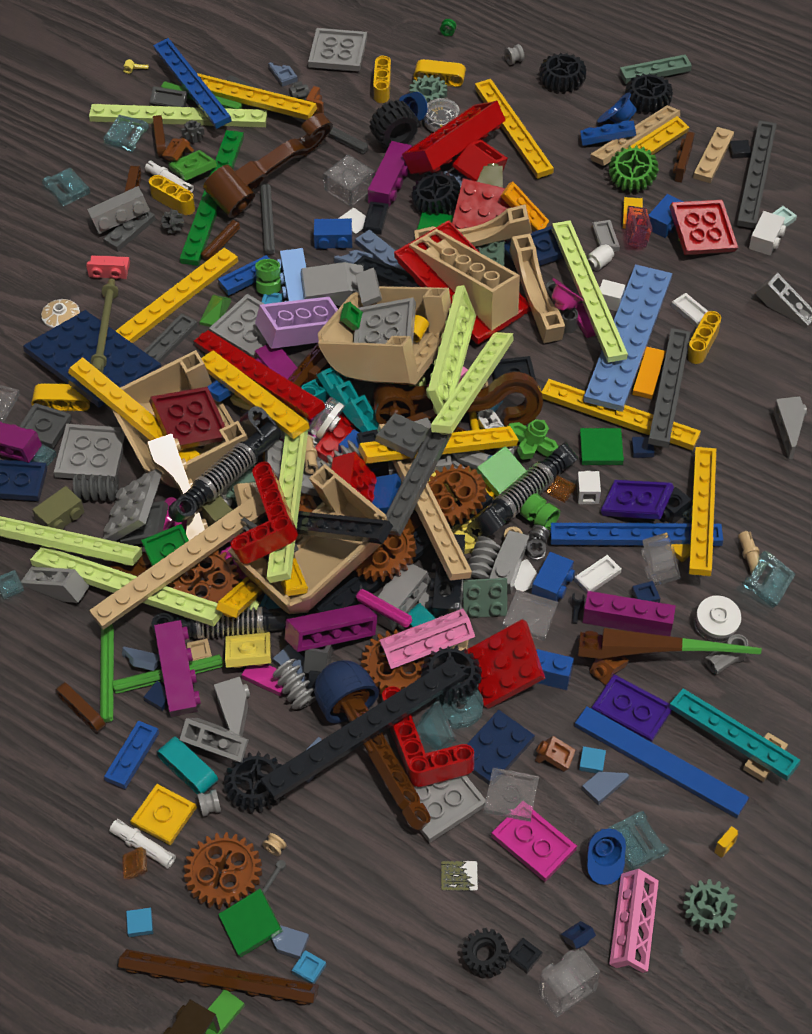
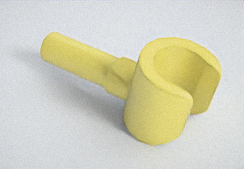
M126 60L123 71L130 74L133 69H148V65L134 64L132 60Z

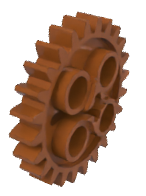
M452 464L449 470L444 466L443 472L440 473L438 470H435L436 476L430 477L428 484L447 522H450L452 526H454L455 521H459L462 524L463 518L470 520V514L477 515L476 508H483L481 502H486V484L482 475L478 474L476 469L471 471L470 466L464 469L462 464L455 469ZM444 484H447L449 486L453 495L458 499V502L461 505L460 507L456 504L454 498L452 497L451 493L448 492Z
M405 527L401 536L389 534L384 543L353 570L357 572V576L363 574L365 580L372 576L373 582L378 577H381L382 582H384L385 576H389L392 580L394 573L401 576V569L408 570L407 564H413L412 557H416L415 550L417 549L415 538L411 534L410 528L406 529Z
M217 549L169 583V587L195 596L198 592L204 591L207 595L201 598L218 603L219 600L239 584V581H237L239 573L236 572L237 565H232V557L226 559L227 552H223L220 555L219 549ZM204 563H210L212 565L211 567L206 569L201 567V565ZM187 575L194 576L190 581L183 579ZM217 579H223L225 581L221 585H217L214 583V581Z
M388 630L385 637L377 634L378 641L370 639L371 646L365 645V652L362 653L361 667L368 672L375 685L380 687L379 694H382L385 688L391 686L402 690L421 678V666L424 664V659L429 657L427 655L391 669L386 655L382 654L385 652L380 643L381 639L391 636ZM411 671V672H413V673H412V674H406L405 672ZM383 672H390L391 674L385 675Z
M225 832L223 838H220L219 834L215 833V840H211L210 837L206 836V844L198 841L199 849L191 848L193 857L186 856L188 865H184L186 873L184 874L185 882H188L186 884L187 889L192 890V897L199 896L200 904L207 900L209 908L214 903H217L218 909H221L223 903H226L229 908L231 907V902L235 901L237 903L241 897H247L248 891L252 893L256 891L253 884L260 885V878L258 876L262 875V869L259 868L262 866L261 859H258V850L253 851V843L247 845L245 837L238 841L237 834L230 839L228 832ZM215 854L221 855L218 859L211 858ZM236 861L244 862L239 866L233 865ZM206 875L213 876L210 880H202ZM228 882L235 883V885L232 887L225 886V884Z

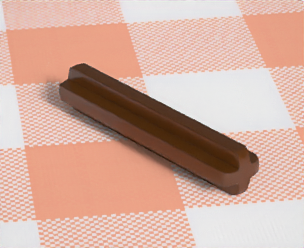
M232 220L201 252L202 259L207 261L214 256L240 229L239 222Z

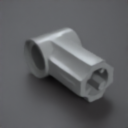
M480 451L450 454L451 458L458 463L470 466L473 469H476L490 458V455Z
M735 634L729 638L726 644L748 646V640L743 635ZM714 651L705 657V662L712 673L718 674L733 663L743 661L747 653Z

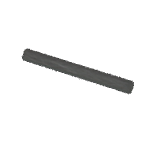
M262 184L265 254L273 255L275 253L271 186L269 184Z

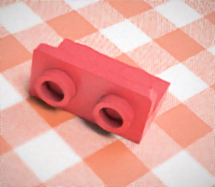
M92 255L91 260L86 264L88 275L93 278L127 279L130 259L129 257Z

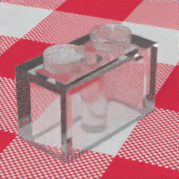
M668 533L642 540L644 549H641L644 561L648 563V566L645 567L648 579H653L656 586L681 579L673 543Z

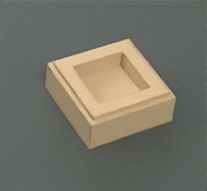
M208 638L186 643V647L191 648L193 661L212 656Z

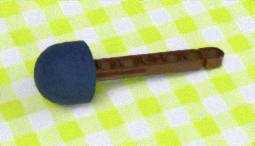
M348 660L336 661L326 666L318 675L315 683L316 701L327 721L331 723L355 720L369 711L368 709L374 704L379 695V690L368 672L357 663ZM381 732L363 745L396 803L403 810L402 813L407 822L414 829L422 830L430 822V814L425 805L420 803L418 793Z

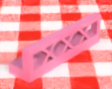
M460 609L380 640L389 666L393 669L431 654V651L437 652L439 647L445 649L447 646L450 647L474 638L475 634L468 615L464 609Z
M640 869L621 874L609 965L615 968L629 965L644 973L648 972L659 880ZM644 881L649 884L648 894L644 888ZM642 903L644 904L645 909H646V916H645V917H644V915H643V913H642V910H641V904H642ZM639 926H641L644 933L642 940L638 933ZM636 949H638L641 955L640 962L635 960Z

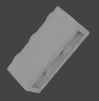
M139 186L87 209L99 234L150 211Z
M407 564L408 570L401 569V576L395 574L393 579L383 587L382 592L378 596L405 613L412 609L431 583L428 572L414 564ZM371 609L377 615V623L393 632L399 625Z

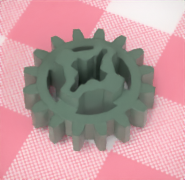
M424 75V78L417 77V81H412L410 93L420 92L425 97L427 104H430L432 107L434 103L440 105V101H445L447 85L444 80L440 81V77L435 79L433 75L430 78Z
M708 879L707 884L704 885L700 880L698 881L697 888L691 885L689 892L685 893L684 900L686 901L683 903V909H686L684 916L685 918L691 917L690 925L698 924L699 931H702L705 927L708 928L709 934L712 933L713 928H716L718 932H722L723 925L728 928L731 920H734L736 916L734 911L737 909V904L732 903L734 902L735 895H728L729 887L720 888V881L716 885H712L711 879ZM699 896V901L694 905L695 898ZM726 907V912L721 917V911H723V908Z

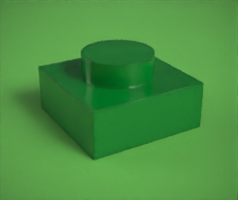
M351 302L344 303L340 321L354 331L360 327L363 312Z

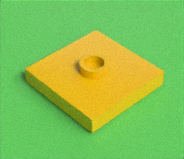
M156 784L130 822L131 825L171 846L197 807L195 803Z

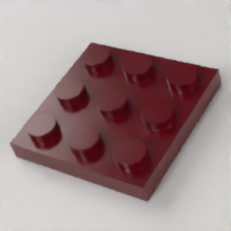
M208 387L150 397L149 402L164 436L172 434L174 439H178L181 449L223 442L219 430L226 426Z

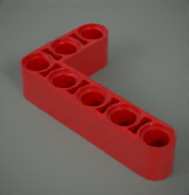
M260 462L255 465L252 473L269 521L236 536L231 542V548L243 564L251 563L291 544L298 536L279 479L268 462Z
M394 686L385 688L382 692V701L396 694L400 689ZM411 714L389 727L406 774L413 786H427L468 775L474 770V749L470 745L460 744L425 753Z

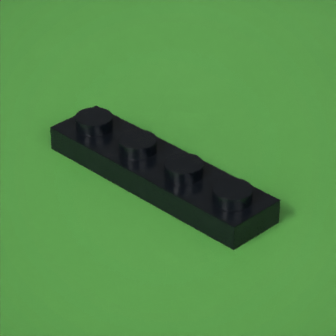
M363 255L354 263L362 265L363 271L374 268L378 281L393 287H420L407 271Z

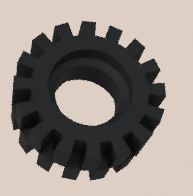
M482 928L483 933H480L477 929L474 931L476 935L473 937L470 933L467 936L469 942L465 940L463 943L465 947L462 948L463 958L474 975L477 976L479 974L481 978H485L486 974H488L489 978L494 977L493 972L496 971L497 975L501 973L500 968L502 967L505 970L507 967L505 961L509 962V949L499 932L496 933L494 929L488 932L487 928ZM487 945L495 948V954L492 958L485 961L477 958V952L480 948Z

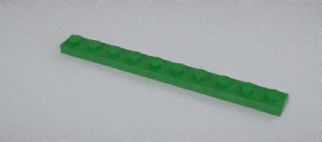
M226 130L215 160L217 167L212 169L211 174L224 165H230L232 169L234 168L244 140V132ZM205 191L180 256L181 264L199 266L202 259L201 252L206 247L220 208Z

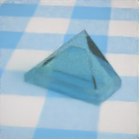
M436 701L422 715L416 730L418 735L436 750L448 748L457 739L440 702Z

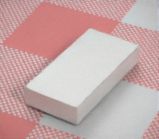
M687 293L671 303V307L696 328L704 314L708 312Z
M606 555L576 575L574 581L586 593L588 591L594 592L619 575L621 568Z

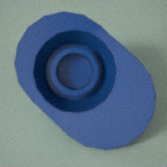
M412 92L399 98V101H404L410 107L419 121L425 118L428 107L425 97L420 92Z
M631 93L623 95L614 106L599 117L597 122L601 123L607 119L616 124L622 121H629L636 112L635 106L630 101Z
M610 828L600 829L589 839L587 868L591 879L598 884H612L623 873L626 842L619 831Z

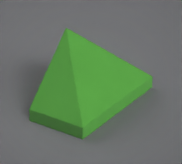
M212 295L199 322L200 325L211 327L226 313L231 303V298Z

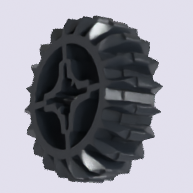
M560 52L559 55L554 53L553 56L543 59L539 77L542 84L546 88H551V91L557 90L558 93L560 91L565 93L566 91L573 92V89L578 90L579 86H583L587 69L584 61L580 60V57H575L574 54L568 55V52L566 54Z
M642 73L641 76L636 75L635 78H631L626 85L625 94L631 93L630 101L636 110H640V113L644 111L648 114L649 112L656 113V111L670 105L673 89L672 84L667 79L664 80L663 76L658 77L657 74L651 75L649 73V75H645Z
M442 171L439 174L434 172L432 175L427 173V177H421V180L416 181V185L413 186V192H411L413 204L419 212L425 213L428 211L430 215L433 212L437 215L440 213L446 214V211H452L453 207H456L461 187L458 180H456L454 175L451 176L449 172L446 174Z
M457 645L454 649H450L447 646L443 650L439 647L437 653L431 651V654L424 659V664L421 666V677L453 658L466 674V678L461 681L463 682L462 684H456L435 698L436 701L444 698L445 704L448 702V699L452 700L455 704L457 699L464 702L466 696L471 698L473 692H477L482 679V669L479 667L478 659H474L473 653L467 654L466 648L460 651Z
M258 751L256 756H252L249 752L248 757H243L242 762L232 761V768H227V775L224 776V790L228 793V800L233 801L235 808L240 806L243 812L249 808L253 814L257 808L262 813L265 806L271 810L272 802L279 804L280 799L278 798L274 801L261 783V778L267 775L263 774L261 770L271 773L282 766V764H278L276 757L270 759L268 753L261 757V753ZM257 776H258L257 783H255V786H254V788H253V785H254L253 782H256V778H257ZM239 788L249 791L250 794L242 792Z

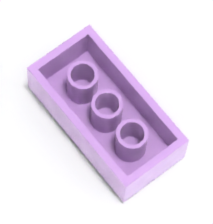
M330 297L259 305L255 324L271 349L318 343V332L335 314L338 308Z

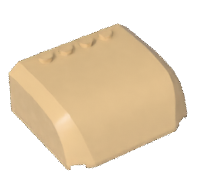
M379 286L382 300L371 305L413 297L416 301L415 315L422 316L428 320L430 324L420 342H413V345L411 336H391L386 344L354 343L355 330L353 331L340 321L343 304L318 332L320 350L334 370L343 376L380 384L416 385L438 355V347L441 344L442 333L445 330V321L448 319L449 308L452 305L449 288ZM357 292L351 294L344 302H351L357 308L364 307L360 294Z
M195 350L121 387V389L155 416L149 402L151 396L207 387L212 382L204 362ZM214 400L226 426L219 430L223 442L192 447L201 454L186 462L188 471H185L187 479L191 478L193 482L237 443L248 439L239 421L234 422L222 401L217 402ZM112 409L144 470L147 473L154 469L162 472L160 483L178 489L168 475L153 465L147 447V441L150 440Z
M326 464L309 478L323 501L312 511L313 513L387 520V516ZM298 534L295 543L299 550L294 553L293 558L297 560L308 591L305 594L293 596L285 595L280 581L273 583L268 581L266 577L269 561L265 557L248 564H243L232 548L228 552L242 572L288 614L309 612L382 544Z

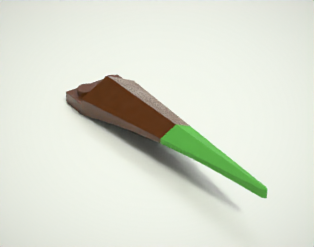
M604 628L602 635L595 631L580 632L578 656L603 659L623 655L669 651H721L761 654L762 648Z

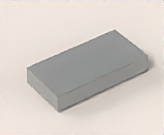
M611 221L592 222V230L598 247L607 244L614 252L619 251L620 245Z
M374 268L355 275L361 302L364 307L382 300Z

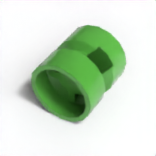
M263 259L256 262V290L263 295L278 293L281 290L280 263L274 259Z
M534 493L523 504L520 515L529 522H534V525H541L550 530L551 523L557 522L561 511L551 503L547 504L543 497Z

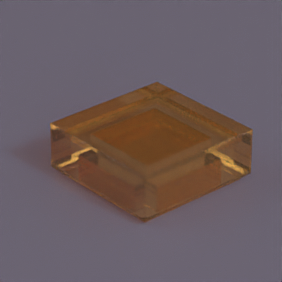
M557 476L554 483L547 489V494L565 503L574 492L576 484Z
M139 847L123 855L124 878L130 880L147 872L146 849Z

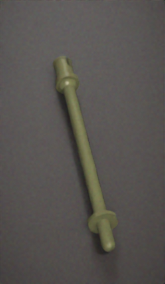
M112 278L102 287V295L105 297L96 354L92 355L90 360L91 364L102 374L107 363L104 350L112 301L118 296V288L115 286V280Z

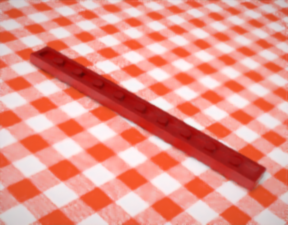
M207 330L193 341L195 346L206 354L215 351L278 400L309 420L326 408L323 401L211 331Z

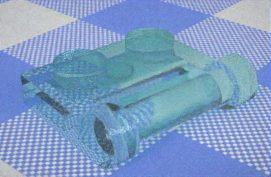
M118 115L104 136V142L133 152L137 141L143 132L147 131L149 125L143 120ZM133 128H137L131 139L127 140Z
M71 168L52 177L46 176L42 181L43 185L58 197V201L63 206L90 193L89 187ZM59 184L68 194L63 193L56 185Z
M763 551L759 556L760 561L751 576L746 578L743 586L745 589L753 591L774 608L779 604L796 574L771 553ZM769 565L772 569L761 585L757 581L766 566Z
M644 811L638 812L609 827L622 833L625 838V859L632 870L656 858H662L670 851L666 844H662L648 823V817ZM635 825L640 826V828L642 829V831L654 847L652 850L649 849V847L647 846V844L635 828Z

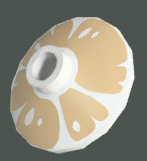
M54 300L43 308L41 313L42 321L46 326L54 328L79 314L80 310L77 304L71 300Z

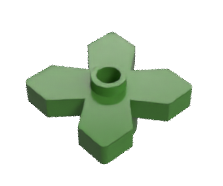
M533 420L528 424V427L520 422L508 425L519 439L518 441L521 442L517 449L521 459L533 458L536 450L548 457L558 448L555 440L546 437L549 428L545 420Z

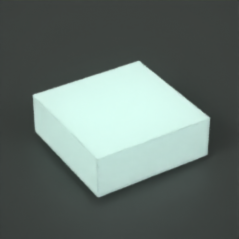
M784 206L772 213L785 217L784 225L786 227L796 221L797 218L796 214Z

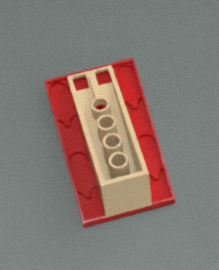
M449 220L394 252V258L398 264L415 279V282L420 287L449 288L451 304L456 287L465 286L476 314L471 339L477 344H480L494 333L510 325L511 322L513 323L531 311L529 302L519 293L520 275L481 254Z

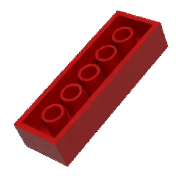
M498 101L473 105L402 153L410 174L418 173L421 175L427 171L434 173L440 170L442 164L451 162L453 160L452 157L460 155L470 143L487 137L490 131L499 129L501 127L500 124L506 121Z

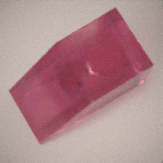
M628 206L625 230L627 243L635 248H646L652 232L647 209Z

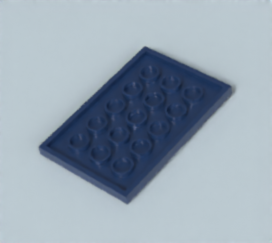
M84 310L23 345L25 353L69 384L97 407H101L106 403L68 373L69 368L81 358H84L91 364V356L96 354L101 321ZM108 326L104 350L107 363L103 374L119 388L161 368V363Z

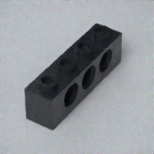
M454 534L464 554L465 535ZM437 555V560L432 562V573L436 574L435 578H431L430 591H434V596L429 597L428 610H432V615L435 618L460 610L462 579L449 580L448 577H443L447 573Z

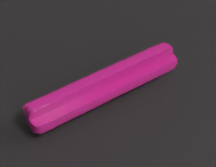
M361 589L357 593L356 598L359 602L401 626L409 627L412 623L411 615L370 592Z

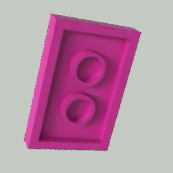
M524 802L491 833V837L544 882L577 850L576 844Z

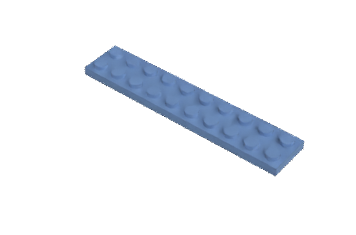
M635 264L614 318V323L628 353L627 359L608 363L602 350L584 395V402L623 412L671 282L672 273Z

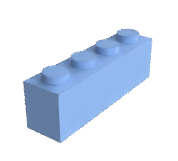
M303 248L280 251L281 259H277V261L280 263V270L283 271L280 275L281 284H285V287H282L283 297L287 298L288 301L304 300L301 269L306 268Z

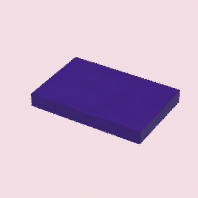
M614 480L602 506L601 513L603 516L661 519L674 486L669 482Z
M615 674L592 706V709L650 742H653L673 711L670 709L669 703Z

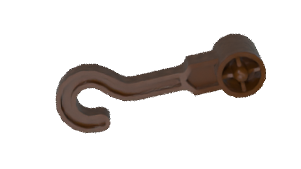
M323 113L315 114L301 126L306 132L305 136L300 139L286 141L260 160L250 161L236 171L230 165L218 168L205 181L203 185L204 191L229 218L239 215L254 200L255 193L253 190L261 185L266 176L289 160L304 157L315 150L330 134L333 123Z
M521 372L506 373L495 379L483 390H480L467 412L490 409L499 404L510 393H521L525 396L524 401L518 406L505 408L502 411V417L506 426L510 423L518 422L525 426L535 420L541 412L543 406L542 392L536 380L528 374ZM377 383L373 391L377 422L379 424H386L394 413L407 418L433 409V403L427 396L426 390L428 386L410 387L409 385Z

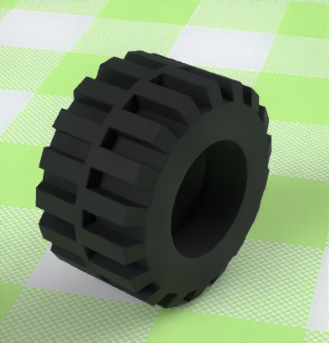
M389 101L387 104H383L381 108H378L377 112L372 115L373 119L370 120L371 125L369 127L383 148L388 149L391 141L408 144L418 132L419 120L404 101Z

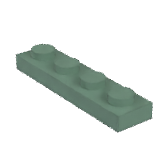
M685 54L620 67L619 73L624 83L627 84L631 78H635L636 75L641 76L642 73L645 75H649V73L651 75L657 74L658 77H664L691 71L692 65Z

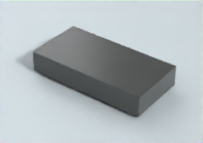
M153 86L149 103L153 106L185 107L188 93L186 91Z

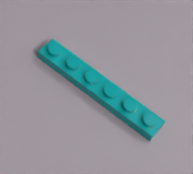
M684 688L670 703L671 710L786 781L800 765V759Z

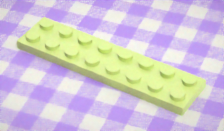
M464 285L457 286L455 294L452 296L449 316L445 321L442 341L438 347L437 359L434 360L433 373L430 375V384L426 390L428 398L433 403L434 413L437 415L459 384L476 319L475 311Z

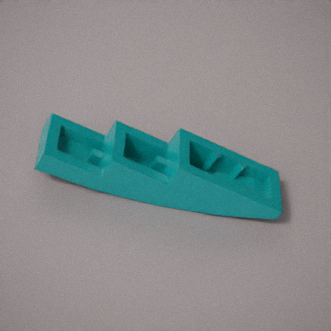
M333 367L317 374L318 379L336 405L340 402L345 406L342 412L361 432L378 430L379 423L377 422L375 412L365 395L358 396L350 380L344 382L340 374Z

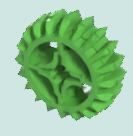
M629 145L628 149L622 147L621 152L616 151L615 156H612L611 163L609 164V176L612 183H616L617 188L622 186L623 191L629 189L630 193L634 189L637 192L640 191V188L646 190L647 186H651L653 181L657 179L659 169L656 156L651 155V150L645 151L644 146L641 149L637 145L635 148H631Z

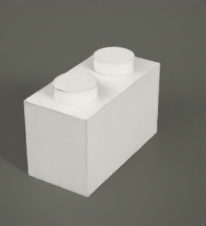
M763 211L751 236L749 249L771 256L773 249H777L781 240L779 237H783L786 231V226L784 225L785 217Z

